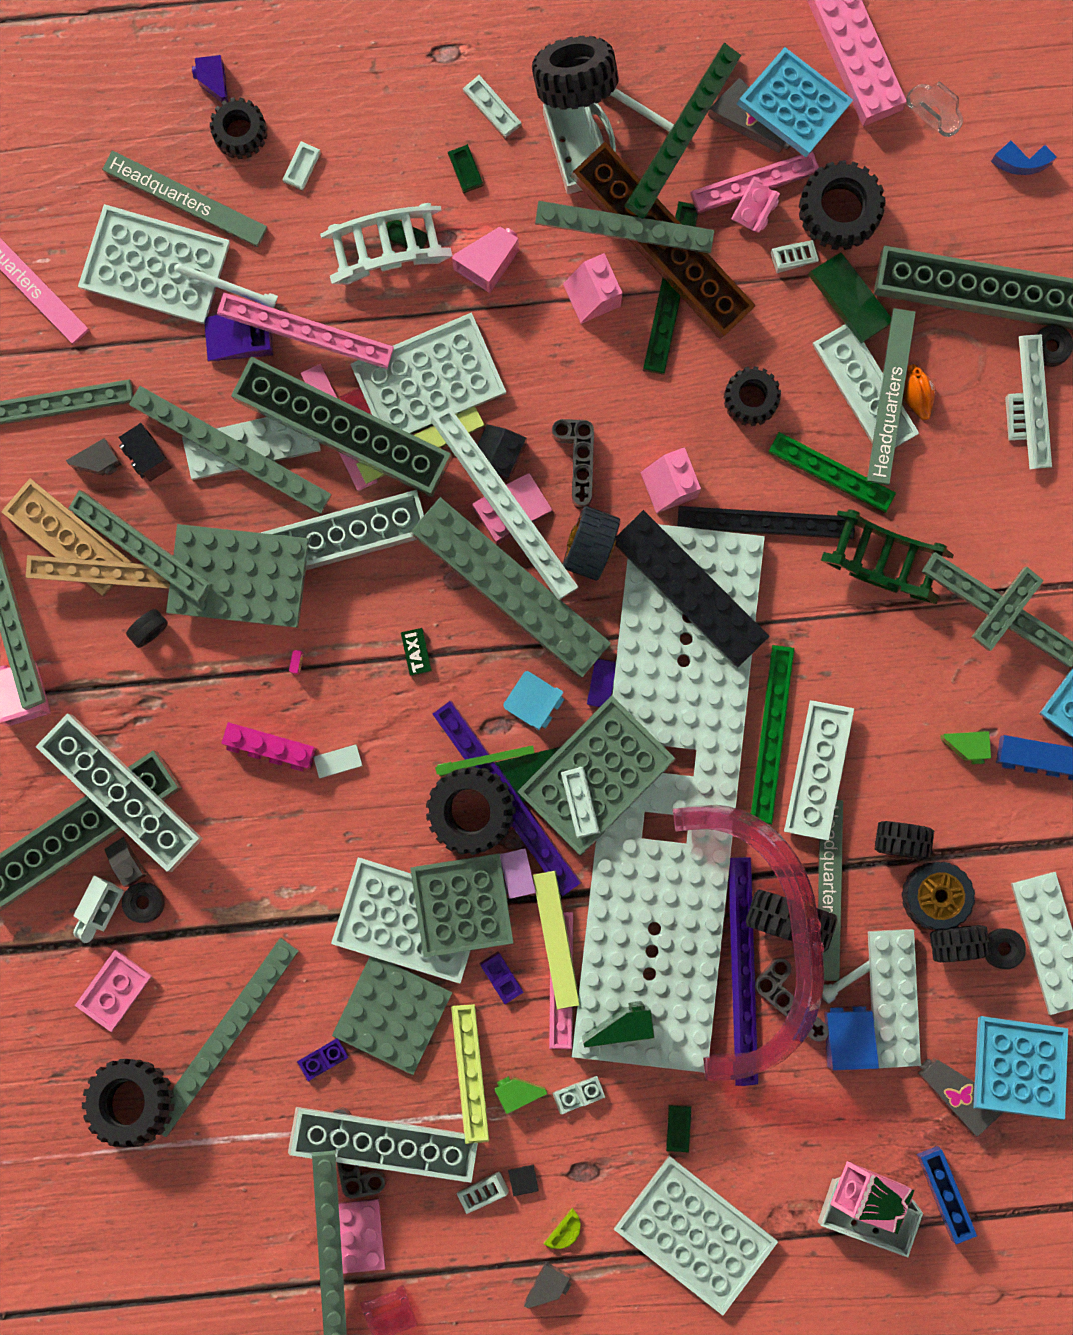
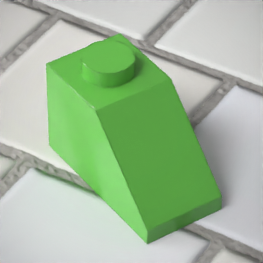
M989 731L940 735L941 741L964 761L971 760V764H985V759L991 758Z
M509 1076L497 1082L498 1086L494 1089L506 1114L547 1094L545 1087L516 1077L510 1079Z

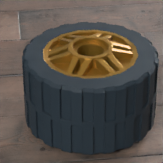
M584 506L576 526L574 525L566 545L568 548L562 564L565 569L595 581L599 580L606 563L610 560L613 553L620 518Z
M947 862L925 863L922 866L916 867L907 876L901 893L902 904L907 915L916 924L921 925V927L932 930H947L958 927L959 924L967 920L966 918L971 914L975 904V889H973L971 879L958 866ZM939 890L941 892V899L937 902L935 893Z

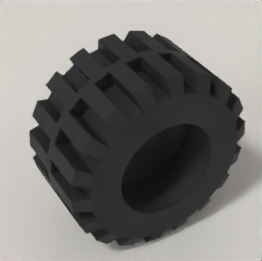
M230 98L231 102L229 103L226 100L221 102L223 106L221 108L217 106L215 108L216 114L212 113L210 117L212 120L210 122V132L217 147L220 148L222 153H227L231 158H234L236 155L238 159H243V155L249 158L252 157V152L257 154L259 152L258 147L263 148L265 144L264 139H267V125L258 106H254L250 100L246 103L244 98H239V101H236L235 98ZM236 120H245L251 123L249 131L241 137H232L227 134L229 125Z
M756 366L753 369L745 367L743 371H737L730 378L726 386L724 406L728 409L727 413L729 416L732 415L734 417L733 420L736 422L738 420L741 421V425L746 426L749 423L751 426H756L757 423L760 425L765 423L766 420L773 416L780 403L781 390L778 388L779 382L774 380L775 376L772 373L770 375L767 374L768 370L764 368L761 371ZM746 386L758 387L764 393L765 401L759 407H749L741 401L739 396L740 390Z
M881 821L878 822L874 850L879 853L901 857L929 859L932 854L934 830L920 825Z
M961 926L947 930H934L930 933L933 961L939 963L986 958L991 954L986 926Z

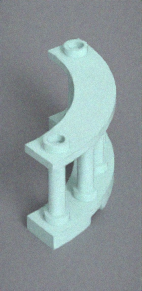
M424 203L416 207L378 212L342 224L330 225L328 230L321 233L320 236L321 238L333 239L339 268L337 269L338 272L330 275L331 283L349 285L352 282L370 276L369 271L377 268L386 271L402 267L401 263L413 261L414 265L439 264L452 257L451 248H441V245L438 244L432 215L442 210L441 206H432L431 203ZM411 218L424 219L430 244L429 248L420 249L416 245ZM402 220L408 245L406 251L399 253L392 251L386 222ZM377 224L383 254L381 257L371 259L367 255L362 228ZM353 232L359 260L358 264L348 266L341 237Z

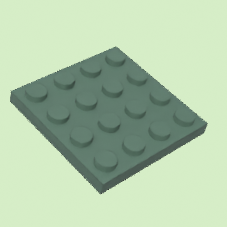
M500 853L410 867L424 957L513 944Z
M370 956L332 1036L414 1075L452 992L391 962Z

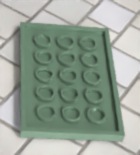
M177 524L173 556L211 582L213 587L201 604L170 583L166 613L299 628L310 539Z
M611 696L518 790V793L579 855H582L676 758ZM584 767L600 833L578 839L561 772Z

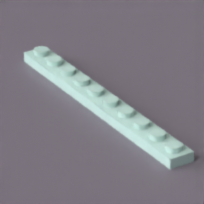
M449 407L433 416L431 422L558 601L578 588L575 581L452 409Z

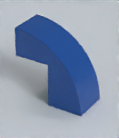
M1010 140L994 155L991 162L1008 173L1030 175L1048 168L1053 164L1057 156L1044 145L1029 159Z

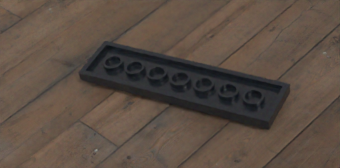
M644 510L616 536L615 546L736 668L770 637Z

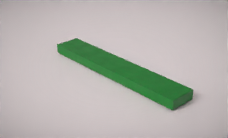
M778 432L768 453L883 513L887 512L896 495V492L878 483L866 482L867 477L781 432Z

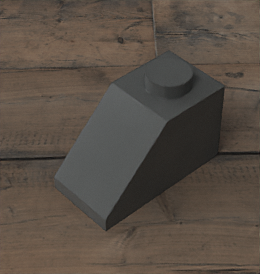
M105 438L66 460L72 468L102 476L113 474L118 470L117 467L122 465Z
M124 837L104 849L109 863L123 887H129L148 875Z
M545 1261L524 1301V1307L531 1308L557 1300L561 1294L566 1295L572 1283L569 1281L570 1274Z

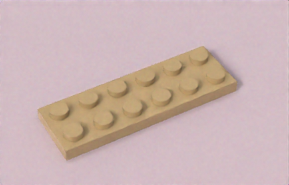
M31 478L1 511L56 558L132 563ZM88 583L102 596H105L113 586L111 584Z

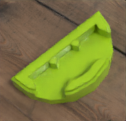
M571 1208L545 1240L544 1245L551 1249H561L569 1247L576 1241L580 1234L581 1223L578 1214L573 1208Z

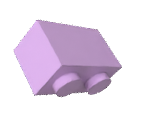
M526 848L500 854L502 871L505 878V891L509 899L536 893Z

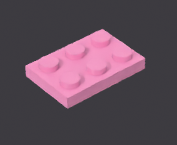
M114 950L75 1006L107 1030L113 1032L152 975L118 950Z
M379 1199L339 1203L343 1274L385 1269Z

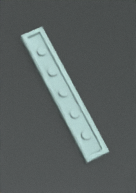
M1042 334L1019 336L1029 469L1052 467Z

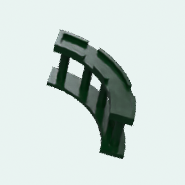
M848 509L847 512L838 510L837 515L845 519L846 523L836 551H833L832 554L823 552L822 562L837 570H841L842 567L850 571L849 576L894 593L900 590L910 594V598L937 604L940 596L932 591L933 579L926 575L923 584H920L919 587L909 584L907 580L918 550L931 554L937 553L940 556L953 559L954 554L947 550L946 545L936 542L932 545L894 533L862 518L860 513L855 510ZM856 525L862 528L863 532L853 560H848L845 558L846 555L844 553L853 527ZM871 533L885 538L876 568L872 569V571L862 567L863 564L861 563ZM894 542L909 547L900 576L896 580L886 577L884 573Z

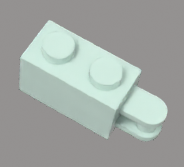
M93 876L73 915L79 919L73 932L74 936L82 942L88 943L92 940L97 929L104 932L124 890L107 880Z

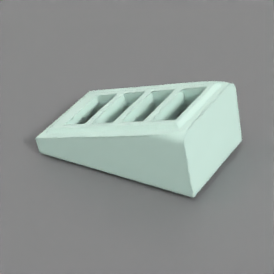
M813 240L773 248L770 252L776 273L819 261ZM804 248H809L811 258H807ZM800 249L802 260H799L796 250ZM789 252L793 254L794 261L792 262L788 254ZM781 254H784L786 263H782Z
M1023 393L1008 394L1005 397L1008 441L1027 440ZM1023 401V405H1013V402ZM1024 410V414H1014L1013 411ZM1024 419V423L1014 424V420ZM1025 428V432L1014 433V429Z
M496 1172L457 1192V1196L466 1214L505 1197L509 1193V1189L501 1173ZM485 1185L487 1186L488 1190L490 1191L491 1196H488V1194H487V1192H486V1190H485V1188H484ZM477 1189H478V1191H479V1193H480V1195H481V1197H482V1199H483V1200H481V1201H480V1199H479V1197H478V1195H477V1193H476V1191H475V1190H477ZM468 1193H470L475 1203L474 1205L471 1204L467 1196Z

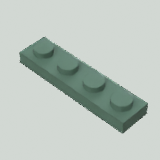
M1024 567L971 638L987 651H991L1044 580L1028 567Z

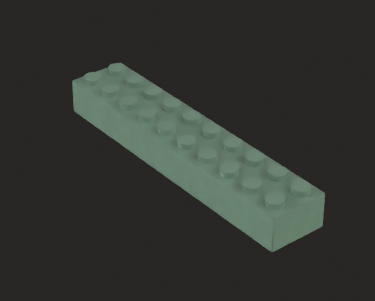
M884 246L880 253L874 295L1047 326L1058 325L1065 329L1073 330V278Z
M253 357L249 359L231 395L235 402L430 497H433L452 460L451 453Z
M441 497L410 532L411 535L578 677H583L611 644L564 602L558 601L550 590Z
M151 751L128 767L163 801L182 789L157 751ZM87 795L0 853V911L122 829Z

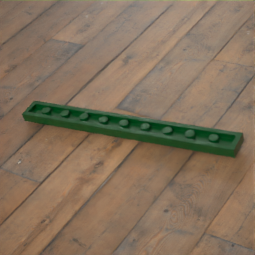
M723 43L625 204L627 209L641 219L649 212L742 56L726 43Z

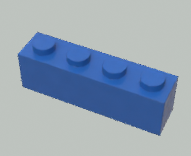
M1007 735L1000 736L996 763L1002 764V768L1015 770L1017 766L1024 768V772L1037 774L1038 770L1045 771L1046 776L1059 778L1060 774L1067 775L1068 780L1073 781V747Z
M935 1146L916 1154L951 1241L959 1244L976 1237L977 1234L943 1150Z

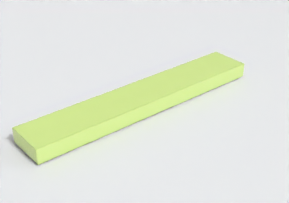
M475 406L456 414L469 434L484 427V423ZM434 426L414 435L439 448L447 445ZM360 462L356 463L366 484L385 476V474Z
M556 871L534 874L533 880L557 1009L580 1005Z
M475 1004L452 1006L465 1144L489 1142Z

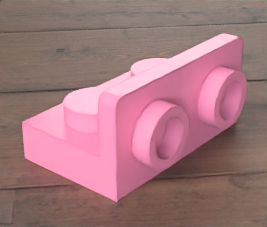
M751 180L731 219L751 231L759 233L760 230L766 227L768 223L767 217L771 210L773 211L778 205L780 193L769 189L755 180Z

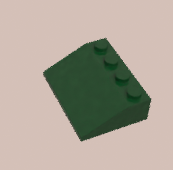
M642 1001L629 1002V1007L622 1008L582 1036L584 1048L654 1038L651 1009L647 1004L644 1005Z

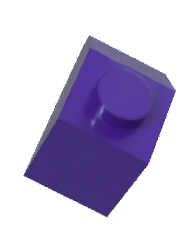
M221 55L195 58V66H192L194 80L197 79L200 87L218 101L223 102L226 100L228 103L224 62Z

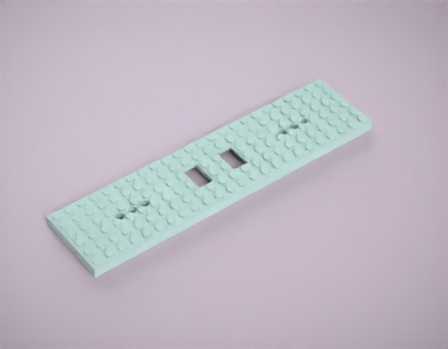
M658 524L756 621L765 536ZM627 558L612 696L663 746L696 750L694 776L662 773L596 840L578 999L580 1005L577 1006L572 1057L707 1073L752 655L736 668L692 622L686 623L683 621V613ZM683 633L690 634L692 636V643L683 645L680 642V635ZM680 655L689 657L690 664L687 667L678 665L677 659ZM650 812L689 817L686 843L642 839L644 813ZM652 922H657L661 926V931L657 935H651L648 932V926ZM649 945H655L658 948V954L654 958L648 957L645 953ZM648 967L656 971V976L653 980H646L643 977V971ZM642 1001L644 1005L647 1004L651 1009L654 1038L584 1048L582 1036L622 1008L629 1007V1002Z

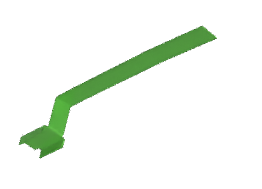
M532 745L457 761L452 764L451 762L437 765L435 769L437 775L444 776L461 768L535 752Z

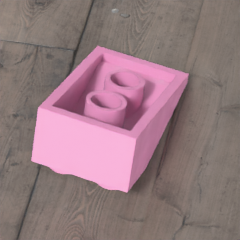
M529 473L506 485L532 523L552 511V508ZM485 497L472 504L474 511L496 545L512 536Z

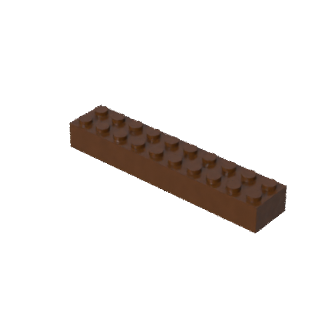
M605 141L572 172L570 177L601 211L639 217L627 209L625 204L640 179ZM656 198L649 212L644 217L645 219L681 224L658 198ZM629 240L719 339L724 337L756 306L708 253Z

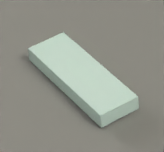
M480 75L463 88V92L505 139L522 125V122Z
M584 767L561 772L577 838L600 833Z

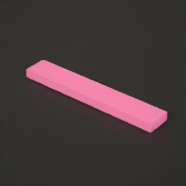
M811 151L807 157L801 154L690 192V196L698 214L742 199L751 180H755L769 189H773L814 175L819 167L813 151Z
M321 364L301 373L305 383L336 397ZM339 452L357 491L377 483L376 479L366 484L356 465L358 461Z
M563 912L573 962V912ZM550 973L549 1049H572V1007L557 1009Z

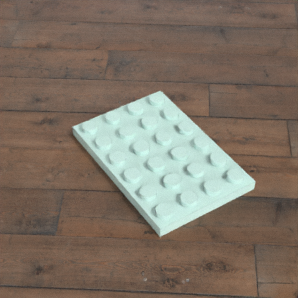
M104 204L78 287L82 290L205 325V320L217 287L177 273L175 266L181 264L219 279L230 241Z
M472 312L393 345L394 349L388 369L360 360L350 364L372 415L410 434L432 426V417L449 407L456 415L464 410L479 406L506 394L504 385Z
M358 857L331 944L460 984L471 950L430 957L423 956L411 873Z
M668 1156L614 1227L616 1232L721 1315L725 1314L778 1243L774 1237L671 1156Z

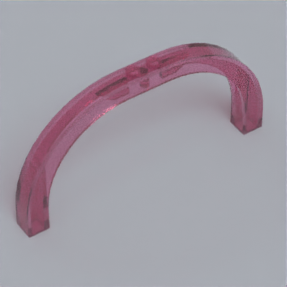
M695 805L674 808L675 831L717 830L731 834L753 847L773 869L787 900L796 962V989L786 1021L769 1042L755 1051L712 1054L703 1058L706 1081L738 1080L750 1077L775 1067L793 1054L803 1043L817 1018L824 988V946L821 942V922L818 919L815 896L807 873L796 853L776 830L758 817L743 810L723 805Z

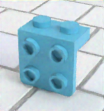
M525 671L503 706L507 711L540 731L541 727L546 729L552 720V717L549 715L553 709L558 710L565 700L562 697L564 692L557 687H552L531 672Z

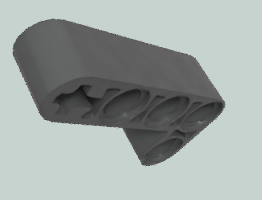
M560 419L552 426V437L559 443H574L572 503L575 507L583 509L584 506H589L592 500L594 427L587 420ZM558 427H565L568 433L560 436L556 433V429ZM585 427L589 429L590 434L583 437L578 434V430ZM580 449H586L589 452V456L583 459L577 455V452ZM579 471H586L589 477L586 480H579L576 474ZM580 487H584V497H588L584 499V502H580L578 498Z
M775 958L757 977L755 990L809 1038L819 1042L825 1040L828 1036V1026L782 986V983L791 973V964L783 958ZM778 962H783L786 966V971L781 975L775 972V965ZM764 979H768L771 982V988L767 992H763L760 989V983ZM782 994H786L789 999L786 1006L780 1007L777 1003V998ZM803 1009L806 1014L805 1019L798 1022L795 1020L794 1014L797 1010ZM811 1022L817 1027L821 1025V1035L815 1034L813 1036L815 1031L807 1024Z
M339 1107L333 1111V1113L351 1115L350 1111L344 1107ZM337 1162L342 1192L346 1197L359 1198L374 1195L384 1189L386 1177L381 1171L374 1170L362 1173L361 1166L355 1165L353 1169L348 1170L344 1167L343 1163ZM371 1177H378L381 1180V1186L378 1188L372 1187L369 1179ZM350 1181L357 1182L359 1190L357 1192L349 1191L347 1183Z

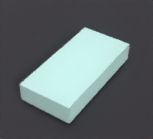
M301 141L283 177V182L303 191L321 154V150Z
M357 745L313 757L319 778L363 766Z

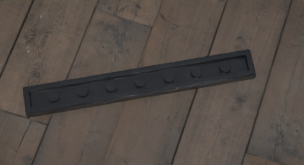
M678 506L677 518L678 527L722 532L840 539L846 520L838 515ZM855 525L850 536L852 540L854 539Z

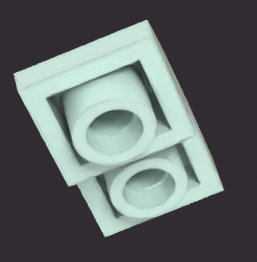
M597 1076L552 1093L560 1114L605 1098Z

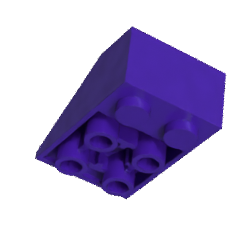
M218 315L206 317L205 336L208 362L273 355L271 332Z

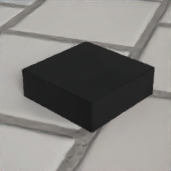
M534 1164L508 1170L513 1197L539 1191Z

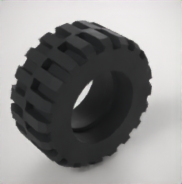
M582 35L574 38L572 36L567 37L565 40H557L554 44L545 46L544 50L541 49L532 62V72L538 98L544 104L555 109L559 107L561 110H566L567 108H572L573 110L583 106L584 108L589 107L593 103L597 104L603 98L609 97L619 82L614 49L607 41L602 38L597 39L595 36L585 37Z
M846 160L839 161L838 165H834V162L827 163L824 169L822 167L818 168L814 175L809 177L804 186L799 201V218L803 220L802 227L804 230L810 231L809 237L813 241L819 239L821 241L819 245L826 247L827 244L832 245L831 249L838 250L842 246L844 250L851 249L853 245L858 247L863 244L865 239L868 240L873 235L883 217L886 199L882 196L884 192L883 186L877 184L879 179L875 174L872 176L868 174L870 169L865 166L863 169L857 167L859 163L852 161L851 165H847ZM833 189H845L852 192L859 199L862 206L859 218L847 223L831 219L824 212L821 204L825 193Z
M468 767L452 771L436 783V787L432 788L429 793L431 798L426 804V808H429L426 819L427 821L430 820L432 826L429 829L431 833H436L438 836L436 840L440 844L445 843L446 848L450 851L457 850L459 854L470 853L473 855L493 848L508 835V830L514 823L512 818L516 813V807H513L512 801H514L513 794L508 792L510 787L506 782L503 783L500 780L501 777L496 773L492 774L490 770L485 768ZM463 790H476L489 803L490 819L481 830L467 831L461 828L453 818V799Z
M760 889L754 894L746 918L748 927L822 952H826L829 949L838 922L837 915Z
M119 1059L118 1061L106 1063V1067H100L96 1070V1077H90L87 1082L90 1084L89 1089H84L83 1096H86V1102H82V1109H86V1115H83L86 1123L91 1124L88 1127L90 1132L98 1134V1140L107 1142L108 1145L113 1147L144 1146L145 1143H151L156 1140V1135H161L165 1131L164 1124H169L172 1117L168 1116L169 1112L174 1111L175 1104H171L174 1091L168 1089L171 1083L168 1078H163L164 1072L160 1068H154V1064L142 1060ZM127 1081L137 1083L142 1089L145 1099L141 1116L131 1125L121 1124L115 1117L112 1108V1101L116 1090Z

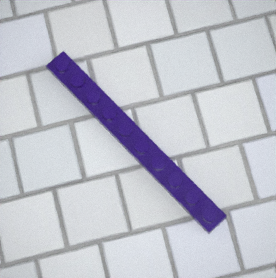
M449 701L432 714L465 760L490 755L452 701ZM496 762L471 766L478 767L479 769H488L492 774L496 773L501 777L500 780L503 783L506 782L510 787L508 792L513 794L514 801H512L513 807H516V813L512 818L514 819L512 827L545 872L556 871L560 894L564 896L582 883Z
M751 857L730 858L729 899L735 1086L758 1085L753 928L748 927L746 924V918L752 903Z

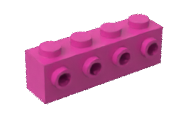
M227 722L221 743L227 746L226 750L239 753L240 750L248 752L247 756L261 759V756L270 758V763L282 766V763L286 762L291 764V769L302 772L304 768L311 769L316 748L229 722Z

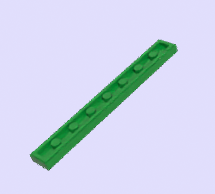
M772 645L749 822L770 825L773 822L795 649L792 647Z

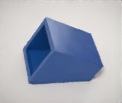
M855 1006L853 1011H844V1007H831L830 1012H824L825 1024L828 1026V1036L826 1038L827 1067L832 1070L879 1069L873 1011L866 1010V1006Z

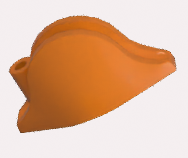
M912 364L907 366L903 397L909 407L924 421L930 419L935 399V386L932 380L920 368Z

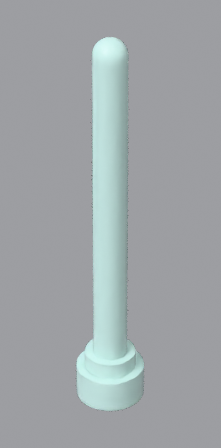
M615 88L614 92H611L610 96L668 132L674 125Z
M177 264L175 266L177 273L258 302L261 305L274 308L277 302V295L271 293L269 295H261L184 265Z
M869 961L833 985L830 983L820 987L818 991L826 1003L829 1004L836 999L835 996L838 995L837 992L869 972Z

